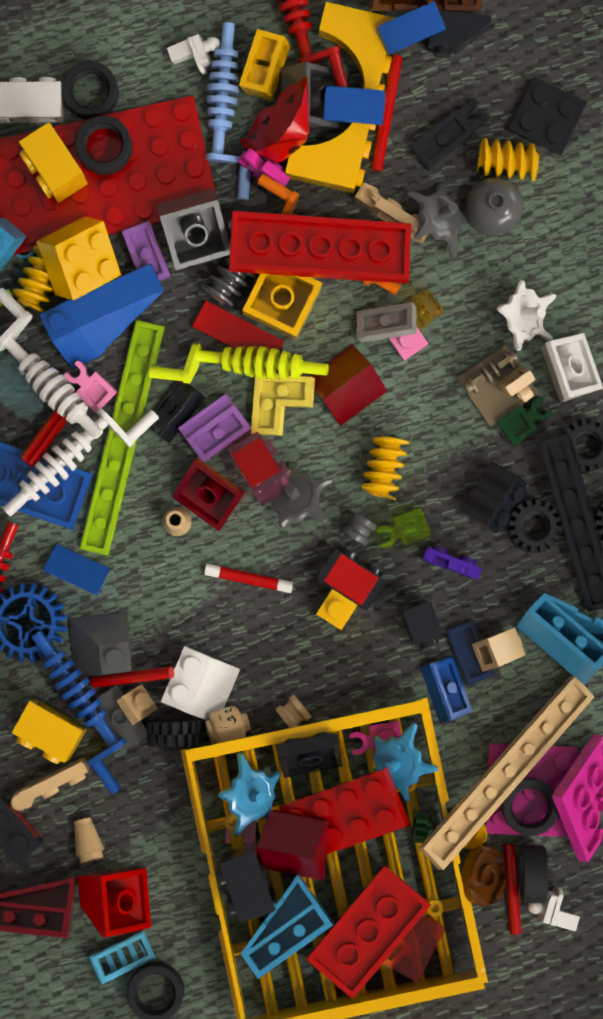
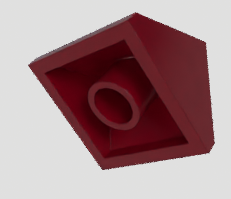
M353 344L326 363L329 365L327 376L315 374L309 376L315 378L314 392L340 426L387 392L372 365Z
M196 458L175 490L172 498L217 531H220L246 496V493L202 460Z
M271 810L257 845V850L267 870L323 880L325 877L329 820Z

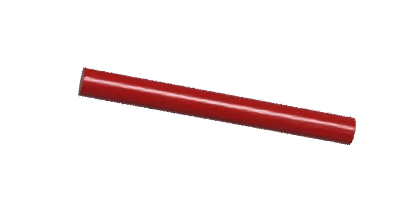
M391 55L392 59L385 88L383 125L378 127L371 166L372 171H383L403 59L399 55Z

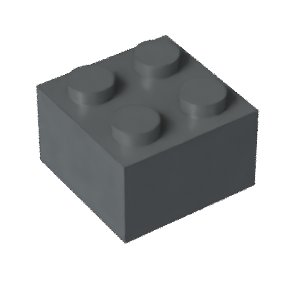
M213 188L156 205L175 271L230 255L228 235Z

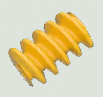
M487 138L481 140L477 172L480 167H483L484 175L488 176L491 169L494 168L496 177H500L503 169H505L508 179H511L514 172L518 171L520 180H523L526 173L530 172L531 181H535L539 163V150L536 152L534 143H530L525 151L522 142H518L513 149L510 140L505 142L503 148L500 146L499 139H495L491 147H489Z
M34 246L32 250L38 257L29 256L28 262L33 268H23L22 271L28 278H19L17 282L23 289L14 288L12 293L18 298L16 301L44 313L45 310L39 305V302L49 303L50 300L44 292H54L49 284L50 279L39 247Z
M383 435L381 437L372 438V443L379 448L370 449L369 454L376 458V460H369L366 463L373 471L364 472L363 476L371 482L361 484V489L370 495L396 500V498L389 494V491H397L399 489L398 486L392 483V480L401 479L402 476L394 470L395 468L404 467V464L397 460V457L407 456V452L402 450L400 445H406L410 442Z

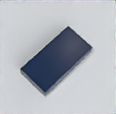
M474 620L445 630L467 686L495 675L493 669L482 672L472 647L473 643L481 640Z

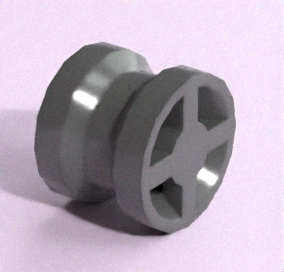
M352 511L349 516L350 522L347 526H343L340 532L365 547L368 543L367 537L370 532L376 530L377 525Z

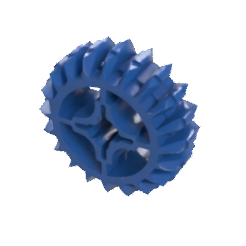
M19 583V593H17L13 586L8 587L9 598L4 593H0V600L3 601V604L0 605V639L2 641L0 652L4 651L7 647L10 648L6 656L8 659H12L16 652H18V662L21 663L24 662L26 654H28L31 663L36 662V652L39 653L42 659H45L38 646L28 648L32 633L38 629L50 631L46 638L55 651L57 648L52 644L53 640L63 643L64 638L57 635V632H66L68 627L59 626V620H67L68 615H58L57 611L63 609L65 605L64 603L53 605V602L58 598L56 593L50 595L49 598L45 597L49 590L48 587L44 586L37 593V583H32L29 591H27L25 583ZM27 598L26 605H24V609L19 615L6 614L8 608L15 601ZM36 599L42 602L48 609L51 622L37 617ZM26 614H30V620L40 623L42 626L34 625V627H29L30 631H25V625L20 624V622H14L13 619L21 620V618H26ZM4 623L11 624L18 629L19 646L7 636Z

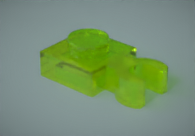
M421 508L394 517L395 527L381 526L376 530V534L387 532L390 535L389 542L381 545L383 549L391 547L399 538L403 546L431 536Z

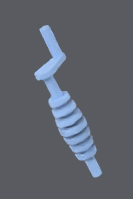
M230 22L223 23L221 47L214 51V57L220 60L212 61L211 65L212 69L219 72H211L209 80L217 83L207 84V92L217 95L207 96V103L216 107L207 108L208 115L215 117V119L208 120V127L213 130L212 153H207L205 160L217 163L239 164L237 160L240 156L223 154L225 132L230 130L233 122L227 121L226 118H234L235 110L227 107H235L238 101L237 98L228 95H239V87L231 85L239 83V75L230 73L239 71V64L232 62V60L238 59V52L233 49L235 24ZM239 164L237 199L249 200L251 170Z

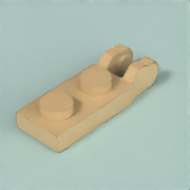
M81 758L21 788L20 791L17 790L13 798H11V807L16 809V811L24 810V808L27 809L32 806L35 798L42 795L43 799H46L59 792V786L67 782L71 786L86 778L85 773L90 768L86 759Z

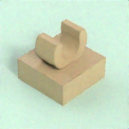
M522 365L497 381L503 392L511 397L516 394L519 400L522 399L524 403L534 397L528 385L536 379L531 371Z

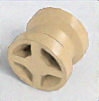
M294 694L289 697L288 703L284 706L279 705L275 709L290 728L297 727L303 720L308 721L312 717Z

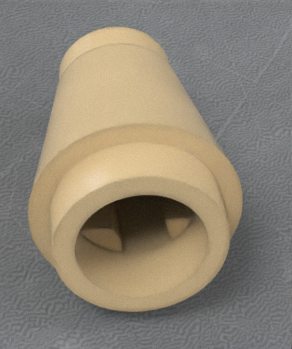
M182 507L168 509L162 518L163 528L168 534L173 536L184 535L189 531L192 524L191 515ZM173 515L181 517V522L177 526L170 523Z
M84 818L75 821L76 857H79L80 863L85 864L103 859L102 851L105 848L92 823V819Z

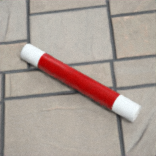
M208 563L204 575L286 593H291L293 582Z

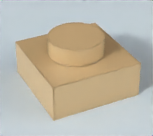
M142 684L116 701L132 726L158 709Z

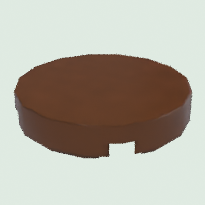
M477 846L470 851L465 859L461 880L465 897L473 905L487 906L488 904H494L504 891L506 875L503 874L502 866H505L506 863L501 852L495 847Z

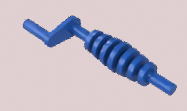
M40 630L31 638L45 656L44 668L47 669L52 666L54 669L48 674L50 679L52 680L57 676L60 677V680L54 684L56 690L64 686L67 687V690L60 695L61 699L64 701L73 696L74 699L67 706L71 710L80 706L81 709L76 713L77 717L80 719L86 715L88 719L84 724L87 727H95L108 745L90 757L86 762L94 769L108 791L114 794L121 787L102 759L121 748L127 741L124 736L118 739L104 720V716L107 714L105 708L99 711L96 709L101 704L99 697L93 701L89 699L96 693L94 688L91 687L85 692L82 689L90 682L89 679L84 677L77 682L75 678L83 672L79 668L70 672L68 668L74 662L71 659L63 662L62 658L66 653L63 650L55 651Z

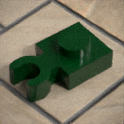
M543 398L536 399L531 404L528 412L521 405L497 422L513 447L539 430L534 423L535 421H545L552 415L551 410L544 415L537 412V405L544 401Z
M413 809L412 841L413 843H423L432 833V818H427L426 810Z

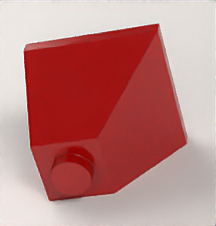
M147 868L95 872L78 876L80 906L102 937H111L152 928Z

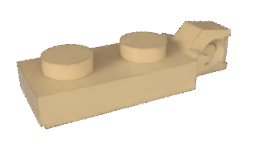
M365 182L363 183L354 200L371 210L374 215L385 222L411 223V238L423 244L428 234L414 239V235L421 225L418 215L412 214L411 216L402 210V206L397 201L391 198L384 199L378 193V188Z

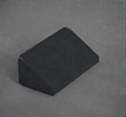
M174 381L152 409L159 419L149 428L170 444L180 431L178 428L188 421L206 397L190 384L183 383V381Z

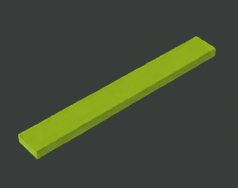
M140 320L135 321L112 414V419L125 433L143 417L152 378L149 377L150 366H156L165 326ZM110 428L79 547L82 550L109 556L137 443L136 439L129 448Z

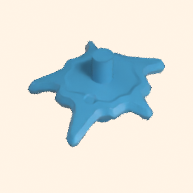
M411 723L398 738L391 736L388 740L384 741L379 736L374 737L377 750L373 756L376 765L373 772L388 767L394 785L400 790L405 801L410 800L408 787L411 784L417 783L419 776L438 771L437 766L422 761V753L413 744L418 727L416 723Z
M241 752L237 754L238 776L232 779L231 787L228 790L221 791L218 794L221 799L229 802V812L237 817L232 833L235 837L251 822L262 817L268 819L272 802L275 798L274 787L280 777V771H275L273 774L266 776L264 770H253Z

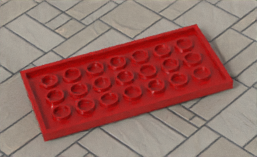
M194 95L103 115L120 120L128 129L133 143L132 156L128 164L119 172L111 175H98L89 171L78 157L75 148L76 134L80 126L88 119L53 126L80 167L88 183L60 203L57 202L54 196L48 199L36 180L39 173L35 172L32 174L19 152L23 151L19 141L34 131L0 138V218L5 217L27 236L12 257L18 254L30 253L33 251L34 246H38L36 241L83 217L104 221L108 235H112L150 221L151 226L161 224L156 207L157 204L212 188L215 192L209 161L205 160L207 153ZM101 128L95 130L87 140L88 154L98 162L106 163L114 160L121 151L120 137L115 131Z

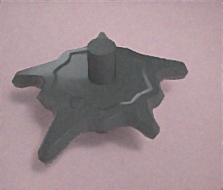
M438 183L436 191L428 196L408 191L407 195L416 200L420 208L418 217L421 220V225L416 231L414 239L431 234L433 239L444 240L448 246L450 257L456 258L458 254L457 235L461 233V224L466 223L468 219L460 212L457 203L449 198L444 184Z
M289 463L286 476L279 478L272 490L259 493L256 499L272 504L273 511L279 514L280 528H284L291 520L301 521L308 515L316 518L321 523H327L328 518L319 504L320 489L330 485L334 480L332 478L323 480L312 479L308 473H300L294 463Z

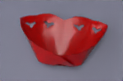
M307 76L287 87L280 94L275 106L264 108L257 114L247 137L239 139L241 146L247 150L251 148L259 156L278 163L291 156L307 141V136L309 135ZM294 94V102L286 103V100L291 99V96ZM270 117L268 121V126L266 124H262V121H266V119ZM257 130L256 139H248L250 136H253L254 132Z

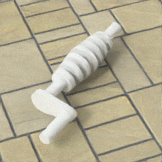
M1 288L0 302L17 320L0 337V351L7 349L20 362L18 370L22 375H26V381L29 384H33L32 389L35 393H40L39 398L43 402H48V406L53 410L57 409V413L62 417L67 415L66 420L69 423H79L94 439H97L103 433V430L87 415L88 406L85 402L80 403L81 397L78 393H74V388L70 383L67 384L65 376L59 375V371L55 368H49L50 364L45 360L40 361L41 357L36 353L28 355L15 341L33 316L29 311H25L4 288Z
M100 408L96 411L99 418L95 423L102 430L108 426L130 448L134 441L157 421L159 417L154 411L150 410L125 433ZM86 430L80 434L76 431L72 433L71 436L74 439L72 443L66 438L61 441L66 448L64 451L57 445L54 446L51 450L57 456L55 459L46 452L42 458L48 464L47 467H44L39 461L34 465L39 474L36 476L30 470L27 477L31 482L27 484L22 480L19 484L21 487L20 492L2 508L10 517L28 500L33 499L35 502L39 500L40 497L37 494L39 490L44 494L50 492L45 485L47 482L53 487L58 486L60 483L54 477L56 474L63 480H66L69 475L63 469L65 465L72 472L76 469L77 466L72 459L75 458L81 462L84 456L80 451L83 449L89 453L92 449L90 444L94 438Z

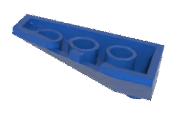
M148 264L112 280L75 300L65 301L40 314V317L52 342L74 370L78 368L74 364L76 361L86 364L100 357L107 350L106 348L123 334L137 316H140L165 290L153 265Z

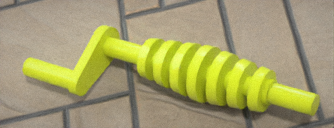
M193 343L184 370L150 366L149 377L183 381V383L190 384L200 362L221 364L224 371L231 372L233 368L236 374L241 375L244 372L249 377L256 375L257 379H265L266 375L268 379H276L278 374L280 379H288L290 372L292 379H299L303 373L327 376L329 365L306 362L303 360L302 355L294 354L291 357V353L283 351L280 355V351L274 348L269 352V348L265 346H260L258 350L256 346H249L247 350L245 347H237L235 352L233 347H225L222 352L202 350L201 344Z

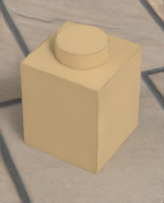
M515 627L472 644L482 672L500 667L526 655L522 647V640L518 636Z

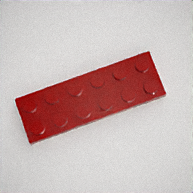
M232 211L229 272L408 284L410 276L411 223Z

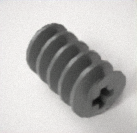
M229 257L223 259L227 269L221 266L215 268L219 277L208 276L211 286L201 284L200 286L207 295L221 306L224 303L230 306L234 305L230 298L231 294L237 297L242 296L238 289L239 285L247 289L250 287L245 279L246 277L257 279L255 273L229 272Z

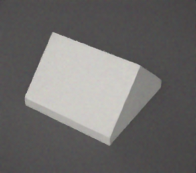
M584 333L548 341L541 347L560 403L603 389Z

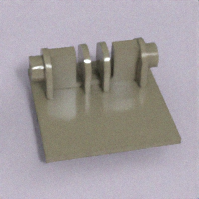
M506 345L457 377L489 426H492L524 404L523 400H519L516 394L511 397L503 392L497 381L520 366L517 362V356L513 351L510 352ZM532 383L528 385L534 397L539 394Z

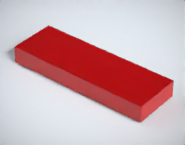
M205 301L192 326L194 329L234 349L245 347L247 350L249 346H256L258 350L260 346H265L269 348L270 352L272 348L280 351L284 344V341L208 301Z

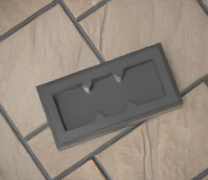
M116 685L99 696L101 704L97 709L99 711L105 708L107 714L104 716V720L118 739L124 736L127 742L122 748L125 751L147 736V728L142 721L132 726L116 702L124 696L119 685Z

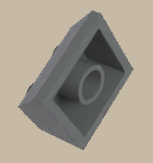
M309 62L282 67L281 93L290 85L299 82L303 77L307 76L309 130L345 131L347 129V122L324 121L326 86H336L331 68ZM294 94L291 96V99L286 100V103L294 102Z

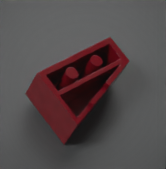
M72 877L61 881L0 893V932L70 939L77 878Z

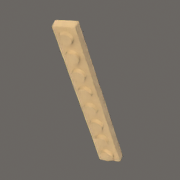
M570 676L421 844L419 849L438 870H444L592 701L594 695L577 678Z

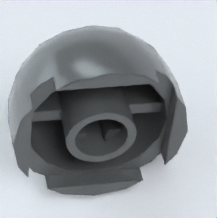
M500 177L485 178L475 184L468 193L465 202L466 217L471 227L480 234L490 237L504 235L512 231L520 222L524 210L523 198L517 186L509 180Z

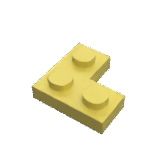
M255 375L251 434L283 436L285 407L313 408L315 378L300 376L299 379H292L289 376L288 379H280L278 375L276 379H268L266 375L265 379H257Z

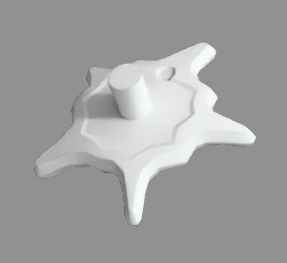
M523 280L517 283L516 291L509 297L508 302L497 307V311L506 318L507 328L512 332L514 349L517 351L521 350L524 340L530 341L535 335H539L548 341L553 340V337L543 328V319L547 306L554 301L556 295L550 293L538 297L534 290L525 288V281Z

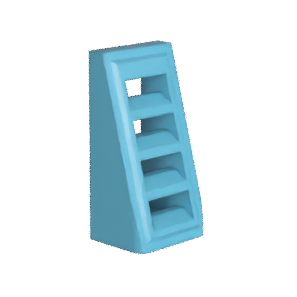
M143 930L87 958L99 984H104L156 957ZM139 939L141 940L144 946L143 949V947L139 943L144 954V957L140 959L132 944L133 942ZM127 946L133 962L129 964L121 949ZM114 951L122 965L119 969L116 968L110 955ZM105 957L111 971L108 974H105L99 959Z

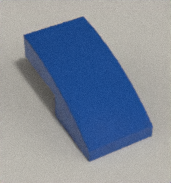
M434 1L376 27L387 55H390L446 30V27Z

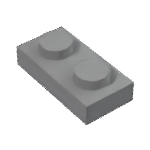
M413 302L357 311V339L361 343L416 334V306Z

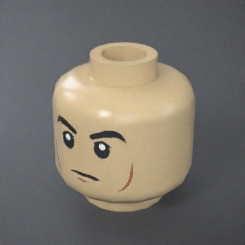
M236 706L213 711L209 715V720L205 721L211 744L245 738L246 731L251 730L247 713L241 714Z

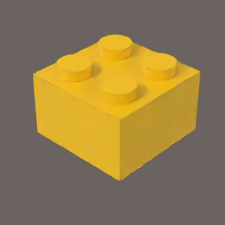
M50 122L19 141L23 148V151L19 152L32 174L35 172L39 173L36 180L48 199L54 196L57 202L60 203L88 184L80 167Z
M83 217L36 241L52 288L57 296L75 300L121 276L104 221Z
M260 274L242 310L243 315L296 341L322 289V282L311 277Z
M34 699L29 701L12 733L18 736L16 742L29 749L37 747L43 750L42 756L58 764L61 761L65 763L71 759L88 728L43 702Z

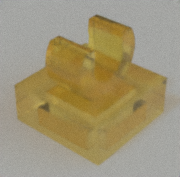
M427 288L409 301L413 302L416 306V326L420 331L444 313V307L437 303L433 297V292H429Z

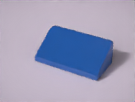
M326 86L324 121L383 125L386 103L385 91Z
M56 544L43 571L90 593L99 595L110 568Z
M453 656L420 667L439 723L448 722L473 712Z

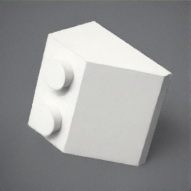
M184 646L174 669V677L170 679L161 702L208 721L211 712L225 707L240 669Z

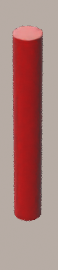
M172 666L97 675L92 676L90 682L93 688L171 679L174 677V669Z
M515 843L503 844L506 863L505 875L509 932L511 935L522 934Z

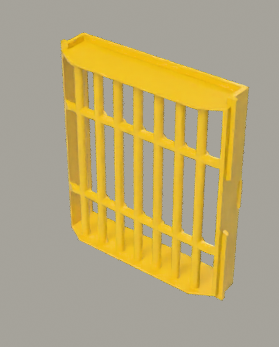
M427 698L208 746L180 750L201 852L207 855L210 870L208 879L215 913L219 916L222 929L218 934L236 1019H345L485 989L484 983H487L488 980L472 905L464 894L458 866L460 864L459 853L451 861L458 896L439 900L431 861L419 849L422 843H415L426 898L431 903L430 908L423 916L430 915L443 975L425 979L415 928L413 927L404 938L412 947L408 952L413 977L412 982L396 985L393 969L390 970L383 963L380 966L384 988L366 991L364 985L354 999H352L348 995L337 997L334 983L320 972L325 1000L308 1004L298 955L295 952L286 961L296 1006L278 1010L271 972L269 971L259 978L267 1013L248 1018L235 956L241 955L249 941L232 945L220 882L216 873L217 868L209 832L228 828L233 850L244 846L241 833L236 837L232 834L237 817L229 812V802L222 799L226 817L206 820L194 761L213 757L220 791H225L231 787L225 754L243 751L250 767L257 771L259 769L254 748L272 745L277 771H280L279 781L285 804L296 799L291 777L284 778L277 745L283 744L285 740L292 738L304 740L313 738L315 734L322 732L337 733L343 767H338L341 783L352 780L342 733L343 729L359 726L361 733L369 735L371 723L389 720V722L399 721L402 735L403 728L400 717L419 713L429 762L431 765L437 766L438 771L419 776L418 782L408 787L410 800L406 801L411 828L413 825V809L420 810L416 788L435 785L443 821L448 815L445 803L449 800ZM372 747L367 748L365 751L369 773L373 772L376 768ZM320 771L308 773L312 793L324 790ZM281 805L273 806L271 810L280 811L279 807ZM265 817L251 822L258 823L260 837L267 822ZM393 831L383 835L389 868L404 881ZM365 841L354 845L363 889L373 878ZM335 851L327 854L326 860L338 917L340 918L349 906L338 854ZM268 870L278 902L284 894L281 874L277 871ZM302 877L315 895L312 878ZM461 908L474 970L454 972L442 912ZM259 917L248 920L251 938L261 926ZM331 927L313 939L314 948Z

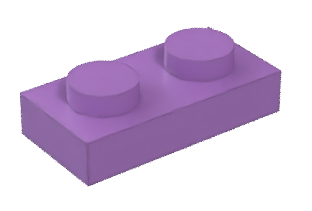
M150 221L122 231L136 270L152 264L160 281L171 277Z

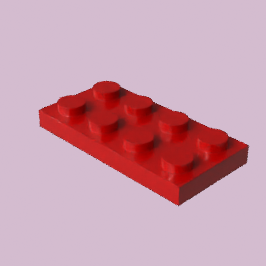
M388 767L285 803L279 807L280 811L329 820L326 855L410 825Z
M384 864L310 952L306 960L350 998L354 999L430 908L431 903Z

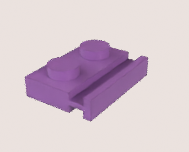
M225 394L178 429L199 458L205 463L250 431L251 427L228 395Z

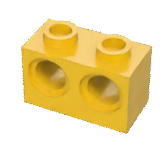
M260 29L256 30L239 83L245 94L273 102L281 78V68L285 66L291 47L285 36Z

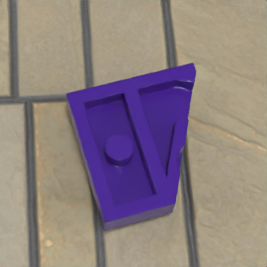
M432 545V548L427 547L424 549L421 561L475 580L479 579L482 568L476 566L477 560L460 555V558L457 559L448 555L449 550Z

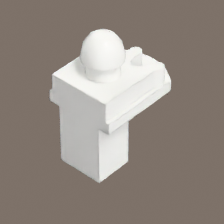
M197 34L168 47L167 50L174 64L195 58L200 72L206 74L208 73L207 67L212 65L209 52H214L215 49H218L220 41L216 37L207 38L208 40L204 41Z
M554 887L552 892L548 891L545 903H528V910L537 915L538 920L546 924L576 931L580 918L576 914L560 910L564 896L563 890L560 887Z

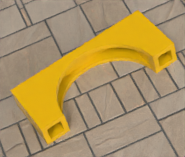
M326 2L320 24L319 37L335 43L350 55L360 71L364 89H385V85L380 84L382 73L388 74L392 57L387 56L376 27L395 18ZM352 123L342 134L330 141L317 145H302L289 156L285 174L292 180L354 194L355 187H361L364 179L365 170L360 169L362 158L368 159L372 142L367 141L369 130L375 131L376 125Z

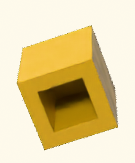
M332 589L316 615L342 630L357 604Z

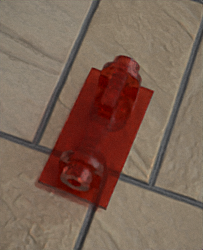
M422 916L407 935L391 968L419 982L446 928L438 924V921Z

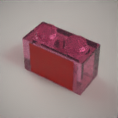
M257 431L227 450L261 506L266 505L285 493L284 487L289 483L287 478L291 476V473L283 460L278 463L275 460L274 455L277 454V451L269 438L263 441Z

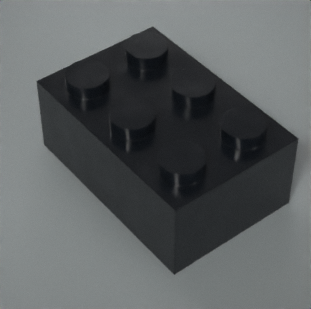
M257 841L223 853L219 866H217L218 870H216L221 887L227 886L229 891L226 901L232 917L238 916L240 923L276 910L277 897L267 869L257 850Z

